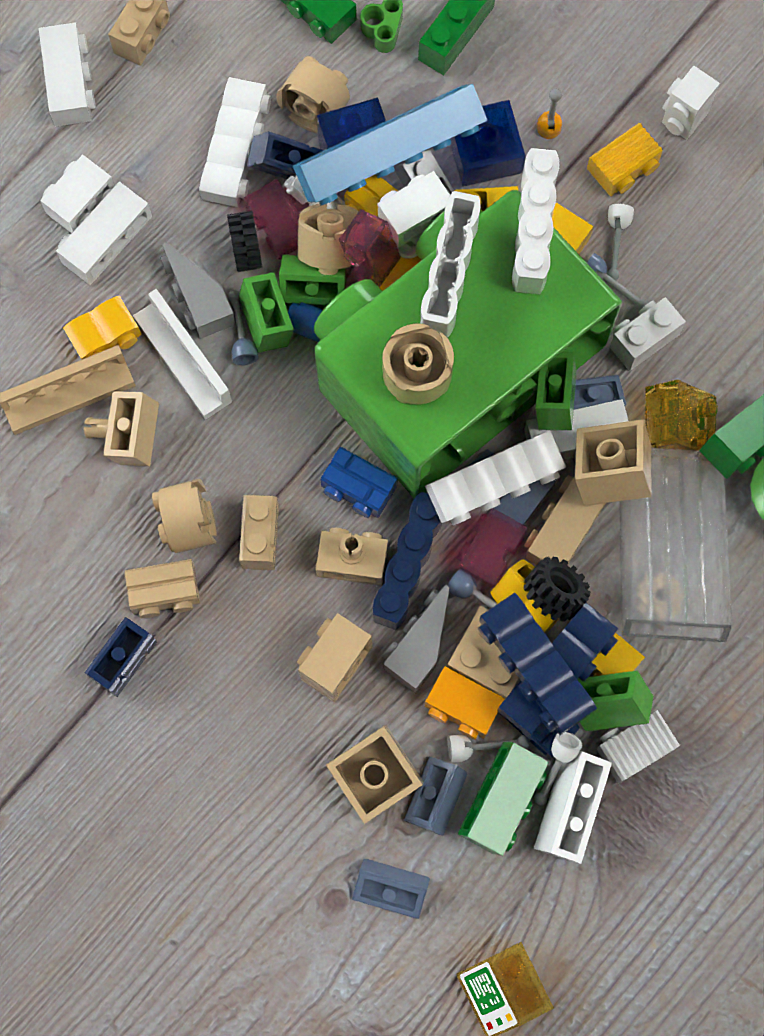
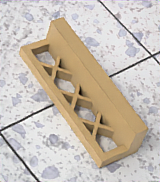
M117 345L1 392L0 406L6 414L12 432L17 435L112 396L113 391L123 392L136 385L121 349Z

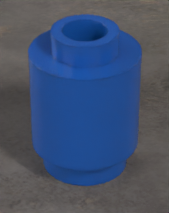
M303 302L300 304L292 303L288 314L294 328L293 333L319 342L320 339L314 332V325L323 309Z

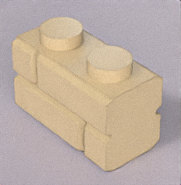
M243 495L239 556L242 569L275 570L279 504L275 496Z
M192 559L125 570L130 610L134 615L139 614L140 618L156 617L160 615L159 610L173 608L175 613L187 612L193 609V604L200 603L195 566Z

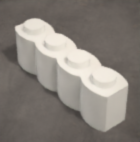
M228 78L214 135L209 147L207 162L201 177L199 187L201 200L238 207L241 198L246 199L249 190V180H246L248 170H254L248 167L252 140L254 136L263 133L264 124L260 122L263 114H268L271 104V95H267L266 84Z
M531 148L525 159L521 179L522 195L518 210L519 227L515 241L516 258L512 272V285L515 292L540 295L546 283L550 268L549 247L554 228L552 215L556 203L555 184L559 171V157L556 150Z
M457 191L452 192L445 205L444 225L438 234L436 258L430 267L428 290L423 297L421 305L420 324L430 326L431 329L443 333L447 338L455 326L457 304L463 293L465 271L470 263L472 242L478 230L480 215L479 196Z
M549 430L432 482L425 487L441 523L450 520L453 526L471 518L469 511L480 507L482 512L500 505L499 498L510 493L512 498L531 491L528 484L540 480L541 485H544L559 478L558 471L566 468V465Z

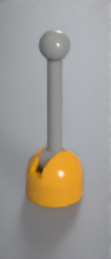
M556 88L552 89L549 93V98L551 99L549 111L544 112L537 122V132L546 139L557 137L562 129V119L555 112L557 101L561 99L562 93Z

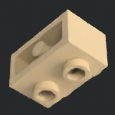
M129 0L108 34L114 54L140 66L142 65L146 56L153 49L160 32L169 21L170 12L166 0Z

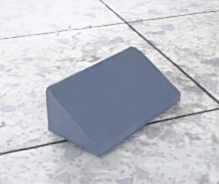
M429 756L421 776L424 783L416 789L404 821L443 836L464 785L467 772L457 765Z
M363 859L352 900L419 919L430 878L373 860Z

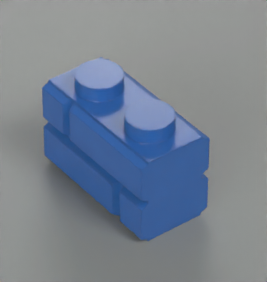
M341 446L320 479L321 487L325 488L323 491L325 495L337 502H340L343 498L354 504L352 509L366 518H369L370 515L379 518L398 486L397 477Z

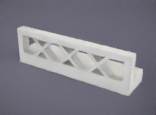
M155 289L148 294L151 304L134 314L133 318L206 420L232 403L230 392L158 290Z

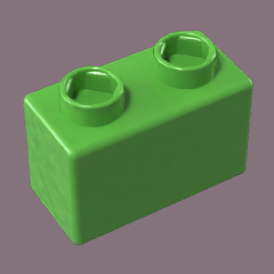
M518 190L509 191L485 211L480 209L478 230L472 242L471 259L465 271L463 293L457 304L456 322L452 333L448 337L454 352L452 379L448 390L438 399L426 404H404L399 402L385 385L382 357L387 342L396 330L406 325L420 324L422 300L428 290L429 271L432 262L436 258L437 238L444 225V212L425 229L418 239L415 247L416 255L421 259L418 264L383 291L371 279L361 280L352 284L338 294L323 309L315 321L314 332L320 339L314 349L320 392L388 470L398 478V481L414 499L420 492L427 493L426 485L448 476L536 404L539 370L561 352H574L577 370L602 350L609 341L621 308L622 300L555 228H553V236L549 247L550 268L543 291L540 295L515 292L512 285V272L516 258L515 241L519 227L518 210L522 195ZM418 361L412 363L416 367H423L419 365Z

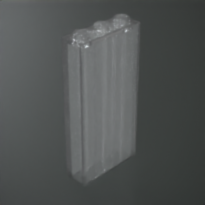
M651 448L652 497L619 501L622 636L726 642L732 628L724 476L699 450Z

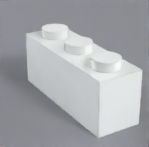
M76 22L39 28L49 113L55 127L92 121L90 109H95L96 105L93 90H88L87 81H92L89 62H84L83 53H88L85 34H79Z
M118 182L113 189H107L95 209L85 213L72 234H67L60 241L56 252L61 263L91 285L152 218L149 204L121 182Z
M623 399L576 409L573 412L572 430H550L562 459L574 458L576 461L578 428L627 422L628 417ZM537 418L527 420L524 428L527 440L549 431L538 429Z
M582 751L572 761L562 762L554 781L534 849L564 860L582 863L612 762Z

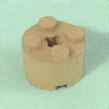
M306 56L296 65L278 91L276 97L278 105L281 109L286 106L291 112L289 118L298 126L314 133H319L321 129H325V132H327L350 100L349 90L346 86L348 79L342 72L338 70L332 71L319 64L315 58Z
M316 204L300 212L298 220L299 261L319 268V272L324 275H334L338 272V269L361 263L363 223L362 215L359 211L342 204H337V209H327V204L321 206Z
M425 324L406 325L394 332L383 351L382 369L385 385L399 402L404 404H426L438 399L448 390L454 364V352L449 339L443 333H439ZM418 361L419 365L423 367H416L412 363Z
M201 479L160 488L158 492L152 493L155 510L160 512L163 522L158 524L159 536L163 544L168 543L171 552L180 553L216 544V540L213 538V536H217L211 502L206 501L201 496L202 492H206Z

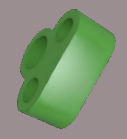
M383 0L381 5L369 4L360 13L361 31L366 37L374 39L375 48L379 52L388 53L395 48L403 19L402 0ZM370 19L381 21L378 25H370L366 22Z

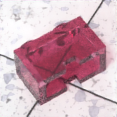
M275 179L245 196L244 202L246 211H253L254 222L258 230L264 228L268 236L265 240L277 259L280 260L283 255H289L298 250V220L300 213L294 206L296 203L295 198L286 192L287 188H282L278 180Z
M360 209L341 235L339 242L344 251V257L351 264L353 277L358 281L371 279L380 287L401 256L396 243L390 241L393 235L388 221Z
M491 508L488 515L482 513L474 527V531L478 532L471 544L466 542L463 545L457 559L461 561L459 564L460 569L470 573L478 581L494 588L508 568L505 561L507 554H516L528 531L527 527Z

